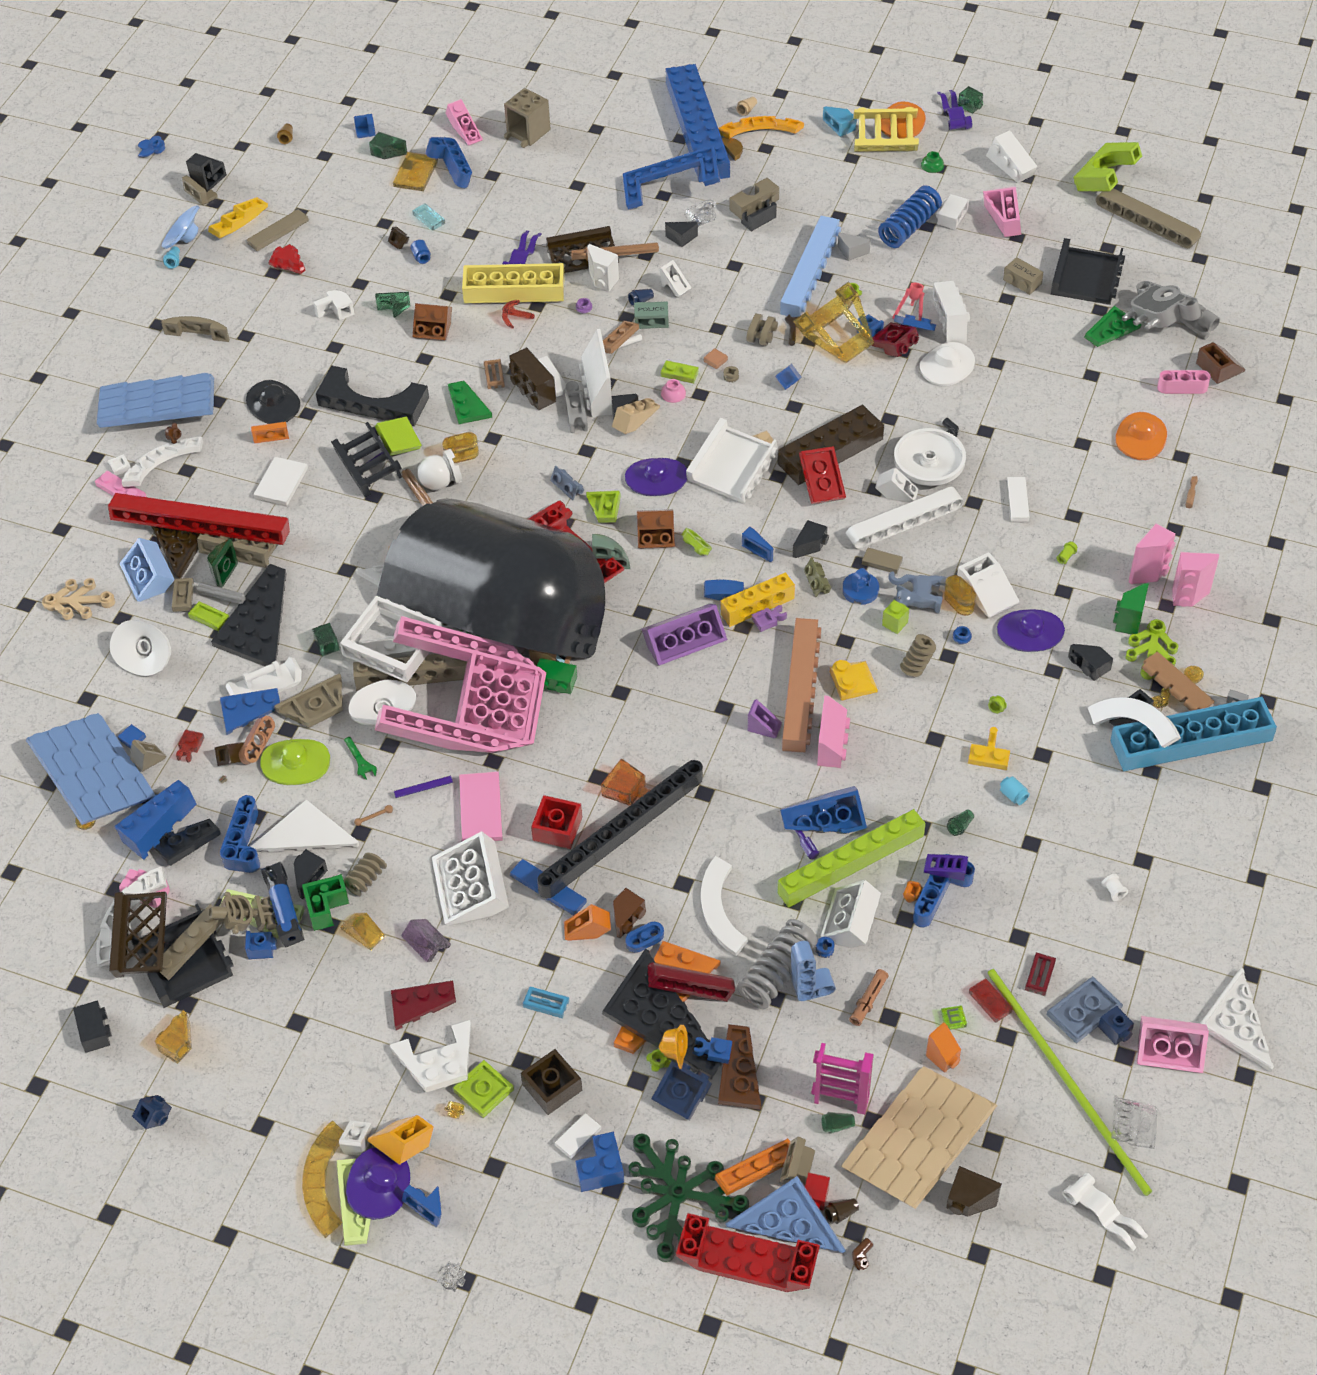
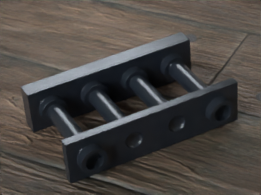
M369 422L365 423L368 432L346 444H340L338 439L331 441L336 454L364 497L371 495L369 490L370 484L390 473L395 472L399 479L402 478L400 463L398 460H393L379 439L375 426L371 427ZM370 438H373L375 441L374 444L354 455L347 454L348 450ZM378 449L383 453L360 467H355L354 465L356 461ZM386 460L390 464V466L368 478L362 477L364 472Z

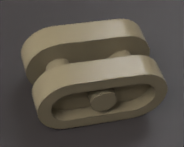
M755 313L747 331L746 341L754 343L757 338L760 339V345L767 346L768 343H771L773 331L776 332L778 327L776 318L768 316L765 321L762 314Z

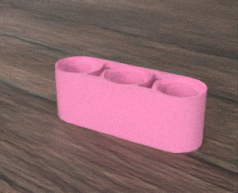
M1164 370L1160 373L1157 389L1164 394H1203L1208 390L1211 376L1204 370Z

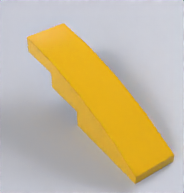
M256 197L233 206V212L222 215L221 222L210 225L208 232L218 238L231 234L256 218L268 207V203Z

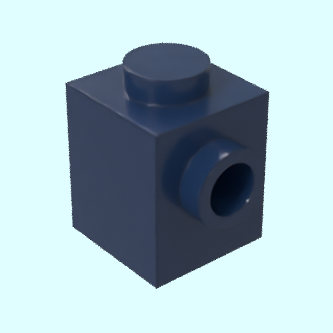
M1117 1005L1101 1016L1098 1028L1115 1045L1121 1041L1126 1042L1133 1035L1134 1023Z

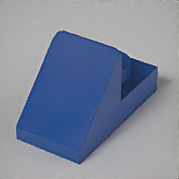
M409 1185L404 1190L402 1201L437 1227L442 1215L439 1187L437 1186L428 1197H425V1194L420 1189Z

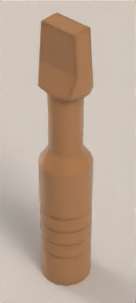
M1192 476L1191 487L1185 504L1186 508L1193 507L1196 493L1195 486L1198 482L1197 476Z

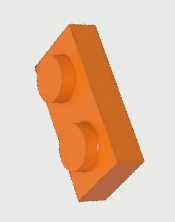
M286 422L251 426L254 444L289 439Z

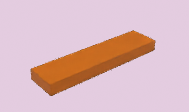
M787 1138L716 1174L714 1179L727 1196L783 1168L790 1140Z

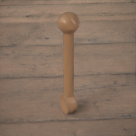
M387 805L381 811L361 819L356 818L354 824L360 826L362 822L383 813H392L393 807Z

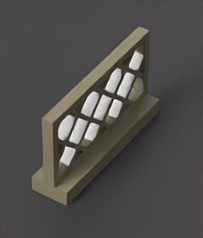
M200 534L197 538L199 553L207 555L220 543L228 539H234L233 545L238 562L264 568L268 566L269 557L278 545L264 542L255 544L251 540H238L237 538L224 536L215 538L212 536L216 535Z

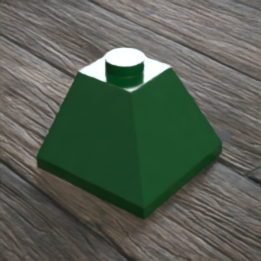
M231 539L215 546L207 557V562L217 587L223 588L238 565Z

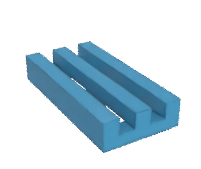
M529 987L523 1001V1008L563 1019L564 1011H566L570 1000L569 997ZM531 995H536V996H540V997H543V998L540 999V998L533 997V996H531ZM550 1000L558 1001V1002H561L562 1004L554 1003V1002H551Z

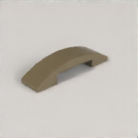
M179 316L167 318L161 322L165 335L181 336L182 332L212 335V340L229 342L230 340L227 327L211 319Z

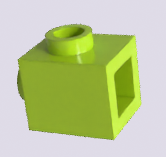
M893 600L883 611L882 626L898 634L908 623L909 608Z

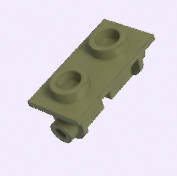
M811 557L804 568V573L815 597H817L820 592L824 594L829 593L831 585L827 578H824L825 573L822 565L814 562L813 557Z

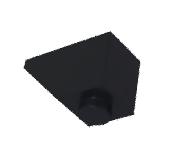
M807 520L793 544V557L799 558L819 552L823 545L828 543V527Z
M307 849L298 855L293 863L297 890L301 899L305 898L302 885L320 880L328 871L325 859Z

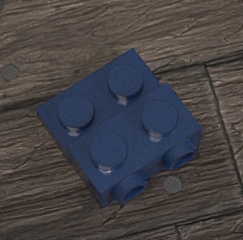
M671 1061L651 1099L690 1121L699 1103L703 1102L712 1083L708 1081L709 1076L698 1070L696 1074L690 1071L691 1066L684 1062L682 1069H679L678 1064Z

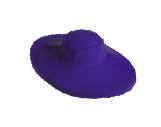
M670 458L643 459L628 467L625 472V482L634 492L644 496L669 495L677 492L685 485L688 480L687 468L681 462Z
M1038 609L1018 610L1008 613L999 620L997 626V633L1000 639L1010 648L1022 652H1038L1051 649L1062 640L1065 632L1064 623L1058 616Z
M376 1147L363 1152L351 1167L346 1183L347 1201L352 1210L361 1217L372 1220L384 1219L394 1215L404 1203L402 1201L404 1190L410 1185L408 1162L405 1161L399 1165Z

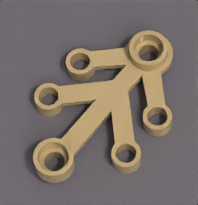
M93 578L85 579L84 586L69 597L64 596L78 588L74 579L67 580L65 582L66 586L56 594H48L42 599L44 608L49 611H58L65 620L72 619L74 614L71 608L63 607L62 605L69 604L81 614L83 619H89L92 616V611L90 607H84L81 604L100 603L104 608H110L115 604L114 595L109 591H104L101 595L83 596L88 591L95 589L96 584Z

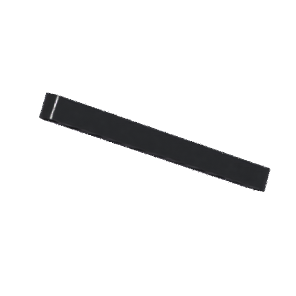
M690 760L543 871L537 878L539 895L546 899L554 897L701 784L703 780L702 763L698 760Z

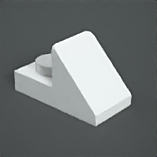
M674 260L660 268L662 287L668 284L677 298L691 289V286Z
M350 1120L339 1139V1145L344 1154L360 1156L366 1151V1140L371 1132L372 1123Z

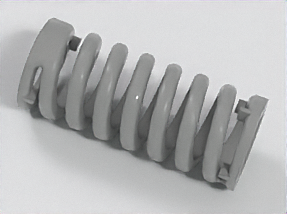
M789 919L786 922V926L781 928L779 934L774 937L773 942L768 945L767 950L762 952L761 958L756 960L754 966L749 969L748 974L744 975L742 981L737 985L738 992L748 1003L759 1009H767L769 1007L771 999L776 998L778 994L777 990H782L784 987L783 982H788L790 979L791 956L787 953L791 955V947L799 941H808L812 950L817 945L818 938L810 927L799 920ZM753 990H755L762 998H760L759 996H757V995L753 992Z

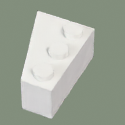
M1010 130L994 138L986 155L987 158L1017 183L1033 176L1038 167Z

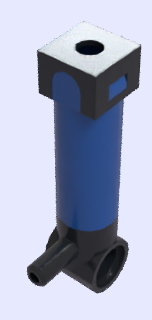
M280 861L262 868L261 873L267 885L277 921L276 929L279 939L285 948L304 941L305 938L297 920L287 884L288 877L283 864Z

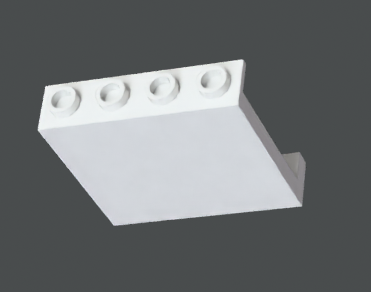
M720 418L686 470L687 479L689 482L744 504L748 498H751L754 487L761 482L764 471L769 469L771 460L777 456L779 449L777 447V440L774 439L772 444L728 427L727 420Z

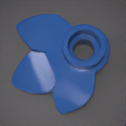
M152 136L150 140H142L138 143V147L142 149L138 156L146 157L152 153H162L165 150V142L160 136Z

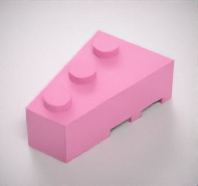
M1016 187L983 191L984 206L1005 237L1021 235Z

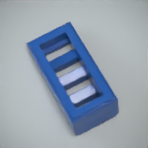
M749 526L742 533V546L763 559L772 562L774 548L755 529Z

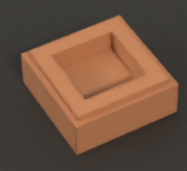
M716 348L704 357V362L715 369H718L728 360V356Z

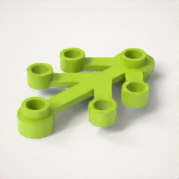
M1154 619L1148 623L1146 630L1130 635L1128 644L1136 648L1128 649L1125 658L1130 662H1134L1138 655L1148 651L1147 658L1159 652L1175 666L1176 659L1169 654H1176L1179 645L1173 642L1165 633L1166 626L1164 622ZM1151 636L1150 641L1139 646L1141 640ZM1158 638L1167 645L1166 650L1158 643ZM1141 667L1140 674L1145 680H1151L1155 677V675L1151 677Z

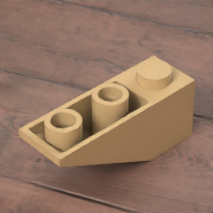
M645 398L618 407L612 427L624 434L636 431L660 408V405L651 398Z

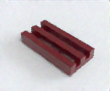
M1036 952L1025 991L1030 989L1033 990V993L1037 994V992H1040L1042 996L1046 995L1056 958ZM1043 959L1036 983L1033 985L1031 982L1038 960ZM1047 961H1049L1051 963L1044 982V986L1040 987L1039 985L1043 976Z

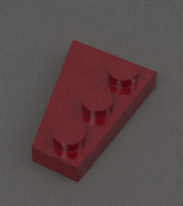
M453 980L391 990L395 1029L397 1031L403 1028L402 1025L411 1021L414 1023L420 1020L421 1016L430 1012L435 1013L456 1003Z

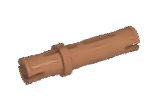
M882 969L876 971L862 998H859L856 1002V1008L849 1018L852 1024L860 1026L866 1014L871 1012L873 1002L889 977L886 971Z

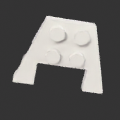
M470 1020L451 1026L456 1043L418 1055H413L409 1039L390 1044L392 1053L400 1059L404 1067L406 1066L411 1072L412 1077L425 1092L468 1080L470 1032L472 1028Z

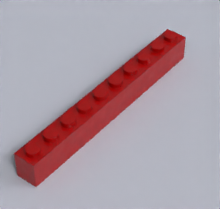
M115 493L108 504L110 520L278 545H284L290 533L289 519L287 517Z

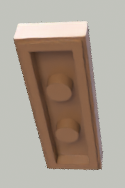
M629 321L622 322L603 340L605 353L612 354L639 330V324Z

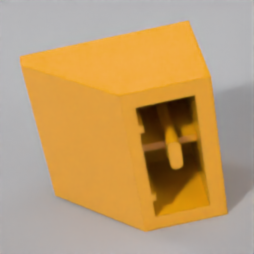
M415 1115L395 1121L368 1137L367 1141L400 1165L429 1147L434 1126L420 1116Z

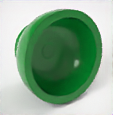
M931 151L922 159L921 168L928 173H937L943 170L944 161L938 152Z

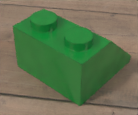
M1148 583L1123 593L1122 600H1117L1115 609L1117 612H1115L1113 623L1116 624V632L1130 635L1138 634L1149 586Z

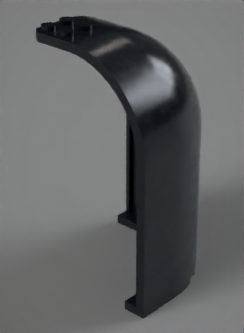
M448 498L439 499L437 502L427 503L420 507L400 527L399 530L401 532L396 540L393 539L387 552L376 596L388 599L395 604L403 605L427 617L435 618V620L498 642L563 656L590 658L594 655L605 612V584L595 555L575 535L479 503Z

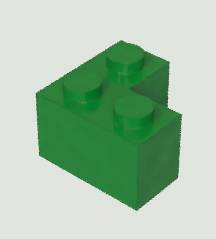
M342 874L302 885L314 931L334 926L330 909L349 904Z

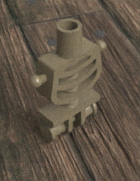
M225 892V897L220 906H210L208 908L209 919H224L225 928L232 930L234 934L246 930L252 918H255L258 931H262L266 923L268 930H273L277 926L270 897H263L260 900L259 896H255L250 904L248 899L242 895L231 896L230 892Z

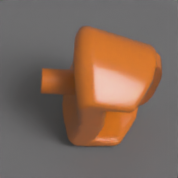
M915 881L907 882L903 896L908 903L918 900L923 890L922 885Z

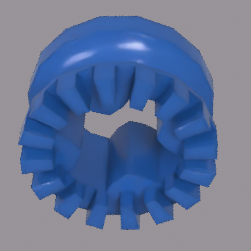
M829 937L819 938L816 945L818 956L822 958L832 956L835 947L834 941ZM823 944L828 946L827 950H823Z

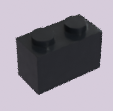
M98 1000L74 1007L73 1011L79 1037L85 1053L110 1046L109 1037H112V1032L109 1024H105V1020L108 1019L105 1007L101 1008Z

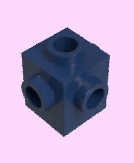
M159 1095L145 1097L139 1100L132 1117L145 1129L162 1126L167 1122L172 1107Z

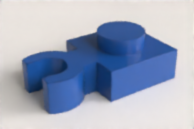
M701 1037L695 1039V1044L701 1045L702 1048L694 1047V1055L708 1054L707 1060L729 1063L732 1041L711 1037L710 1042Z

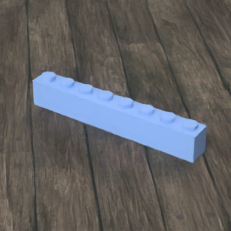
M820 216L780 302L781 315L788 316L790 314L791 317H800L802 312L805 313L807 301L810 302L812 290L816 289L817 279L820 280L822 268L825 269L827 258L831 256L832 247L836 245V237L841 232L839 219Z

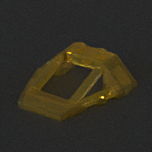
M849 281L835 291L836 297L813 314L809 315L808 312H805L793 321L806 338L844 363L849 362L874 344L859 294ZM852 304H854L861 323L849 310ZM844 314L859 333L839 347L824 328ZM814 332H818L826 343L816 336Z

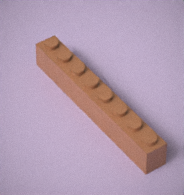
M796 618L782 751L806 753V745H810L811 734L808 733V729L812 730L813 718H809V714H813L814 702H811V698L815 699L816 687H812V684L817 681V672H814V668H818L819 657H815V654L820 651V642H817V638L821 639L822 627H818V619Z

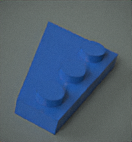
M278 688L220 697L226 735L241 726L248 725L249 722L276 711L274 705L280 703Z

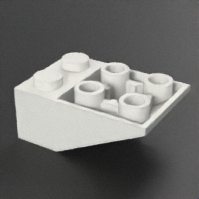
M989 552L958 567V584L988 618L1019 604L1020 601L1003 569Z

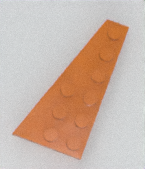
M662 941L654 958V961L659 964L711 973L721 965L720 960ZM676 992L682 1002H685L691 996ZM621 1027L614 1041V1047L634 1054L646 1040Z

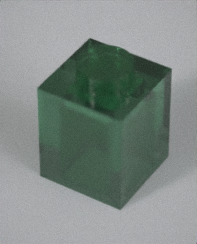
M968 86L959 93L958 106H962L964 110L973 114L983 106V93Z
M330 623L312 629L315 643L322 656L340 650L337 637Z

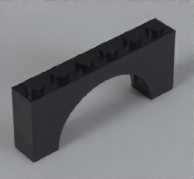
M333 365L329 368L316 392L318 406L386 421L407 417L411 426L414 427L429 399L428 386L413 382L404 391L390 397L372 398L360 395L348 386L349 376L347 368Z

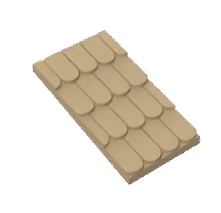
M923 1066L907 1087L896 1097L884 1115L877 1120L864 1139L860 1140L841 1167L916 1209L996 1109L997 1105Z

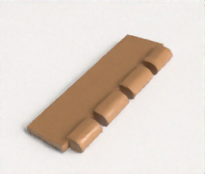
M1159 652L1144 660L1142 669L1151 677L1156 674L1157 676L1154 680L1165 689L1171 687L1169 693L1178 701L1182 702L1185 699L1186 701L1183 705L1190 711L1208 708L1214 704L1215 701Z

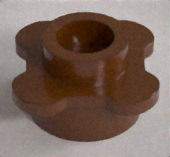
M173 423L172 426L166 428L165 437L167 440H171L172 444H176L182 433L178 429L177 424Z

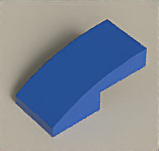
M716 579L704 582V597L718 601L744 590V582Z

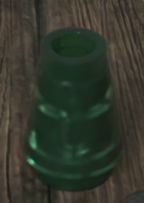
M966 809L950 818L947 823L949 833L954 836L962 835L974 819V813Z
M827 1112L821 1118L822 1129L824 1132L832 1134L855 1127V1117L853 1114Z

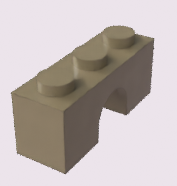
M767 177L755 184V195H747L741 191L729 198V210L742 220L744 212H747V216L765 207L767 199L770 200L769 204L778 201L779 186Z

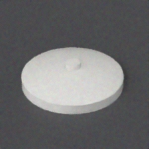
M933 428L914 430L904 435L895 446L894 463L897 470L908 480L917 484L935 486L948 483L957 478L965 467L966 451L963 444L954 435L943 430Z

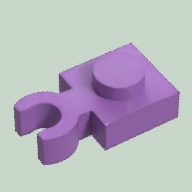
M778 605L773 611L766 608L752 614V620L760 632L777 626V620H786L787 612L781 614L782 605Z

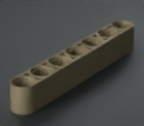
M1114 188L1111 191H1102L1096 197V203L1101 208L1184 248L1190 249L1201 238V233L1197 228Z

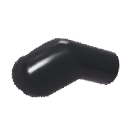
M945 418L942 424L948 429L946 432L957 437L959 427L949 418Z

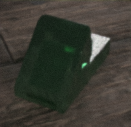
M409 292L375 293L377 310L392 309L394 318L411 306Z

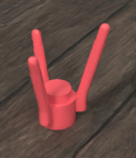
M913 282L910 288L906 289L904 297L892 316L893 319L909 296L911 306L914 305L915 300L919 299V320L921 321L923 298L925 295L922 284Z

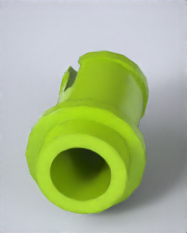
M1072 541L1065 543L1063 550L1056 557L1057 561L1061 564H1066L1070 557L1077 553V545Z

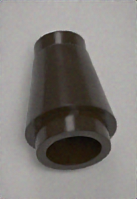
M855 1198L829 1202L828 1206L824 1207L826 1219L831 1224H838L859 1211V1205Z

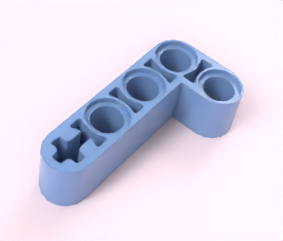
M808 941L795 943L791 947V981L798 1000L807 1001L832 994L836 987L830 970L828 968L816 969V960Z

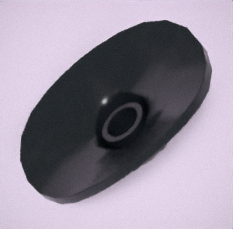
M275 380L258 382L251 387L246 396V404L249 411L257 419L267 424L288 422L296 416L301 406L297 394L287 385Z

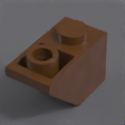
M625 888L613 901L617 937L621 939L625 933L628 934L633 928V924L638 919H642L646 913L645 900L628 888Z

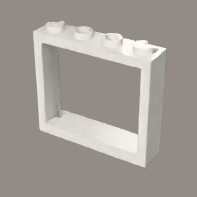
M376 596L340 642L342 655L408 682L429 654V651L417 648L405 664L357 643L380 614L397 621L403 616L442 627L441 622L435 620V618L427 617L420 612L410 610L403 605H398L388 599Z

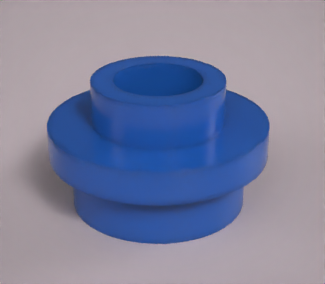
M959 626L953 632V639L959 644H966L972 638V633L965 626Z

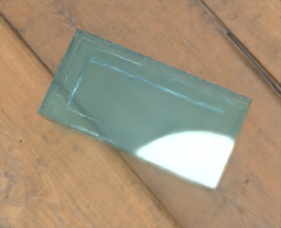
M426 203L412 210L413 215L432 231L445 224V219Z

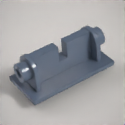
M557 466L554 467L550 481L569 498L574 500L576 494L584 492L583 485L579 484L576 480L573 481V478L565 469H559Z

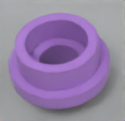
M580 298L576 303V310L580 313H588L592 310V303L588 298Z

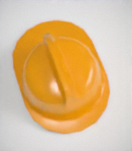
M680 1025L678 1028L667 1030L659 1044V1050L665 1057L677 1060L679 1069H682L683 1059L687 1052L688 1037L686 1027Z

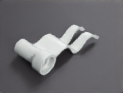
M1085 1173L1073 1186L1069 1185L1063 1191L1064 1198L1070 1204L1076 1205L1080 1202L1083 1206L1092 1210L1097 1215L1102 1226L1109 1232L1119 1235L1132 1251L1136 1249V1246L1133 1244L1130 1236L1123 1228L1114 1224L1113 1221L1132 1227L1144 1239L1148 1237L1135 1220L1120 1214L1113 1201L1105 1193L1093 1186L1095 1180L1089 1173Z

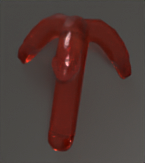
M519 300L509 301L502 307V319L512 329L514 326L508 319V315L526 319L535 318L534 314L516 310L513 307L520 303Z

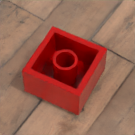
M543 795L531 826L532 840L571 849L583 817L581 803Z

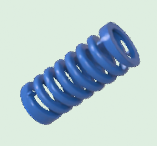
M927 185L918 188L890 217L880 224L878 233L881 240L891 248H899L941 208L942 200L939 193Z

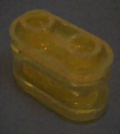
M472 432L449 436L442 442L444 451L452 450L455 456L452 458L454 464L475 459L479 455L477 436Z
M952 575L946 579L944 599L958 614L968 616L974 612L976 592L962 577Z

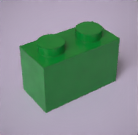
M540 658L537 667L546 672L543 690L547 689L558 693L571 694L578 677L577 665Z

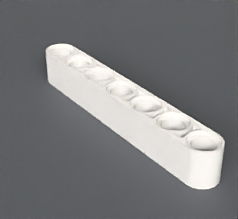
M948 487L857 523L847 530L846 535L855 548L860 549L956 511L962 507L964 500L954 487Z

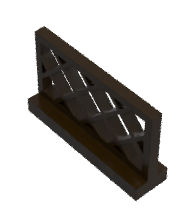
M610 226L546 237V249L551 263L561 262L565 264L564 273L589 269L586 259H580L579 261L582 262L580 265L573 264L574 260L572 258L570 261L563 259L565 254L571 256L569 249H585V246L589 244L601 248L605 247L601 245L604 242H610L608 247L615 245ZM561 251L562 253L560 256H557L553 252Z
M165 891L127 895L123 892L115 893L109 971L116 978H122L126 974L162 972L167 893ZM155 898H161V904L155 910L148 905ZM131 900H140L142 902L135 911L130 908ZM147 906L152 913L142 920L138 914ZM157 916L160 919L159 924L152 929L147 923ZM137 917L141 923L132 931L129 928V923ZM146 926L151 932L141 940L136 934ZM156 935L158 943L151 949L146 943ZM135 936L140 943L133 950H130L128 942ZM145 946L149 952L140 960L135 953ZM154 954L157 957V966L148 967L145 962ZM132 956L139 961L133 968H126L127 961Z

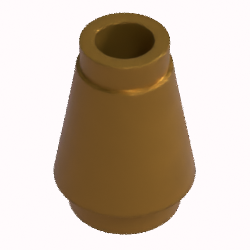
M284 124L277 133L280 143L288 144L292 141L293 127L291 124Z

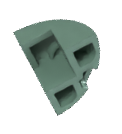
M592 534V551L596 558L613 557L624 569H630L628 556L619 543L608 536Z

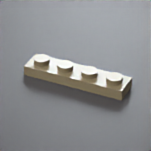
M209 904L163 954V969L160 973L168 980L224 921V919H209L208 908L213 906L212 904Z

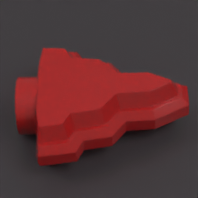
M290 244L283 248L281 246L275 248L268 262L274 268L291 270L298 274L306 271L303 262L300 260L301 257L298 254V249Z

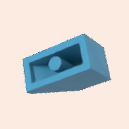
M823 107V121L840 137L856 130L857 119H853V114L848 109Z

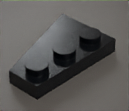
M209 818L186 826L185 830L174 834V831L166 833L167 836L159 840L160 844H157L154 849L172 866L221 835V832Z

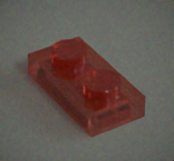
M986 978L969 989V994L995 1023L1012 1013L1013 1008Z

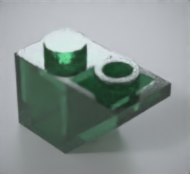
M378 132L369 142L371 155L384 160L407 154L406 140L382 132Z

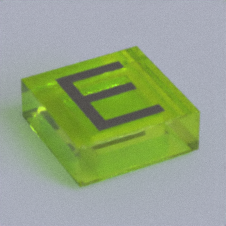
M962 1005L941 1008L943 1022L950 1030L967 1027Z

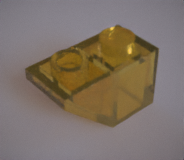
M184 1010L172 1019L171 1024L164 1031H161L155 1040L158 1051L177 1064L192 1049L190 1021Z

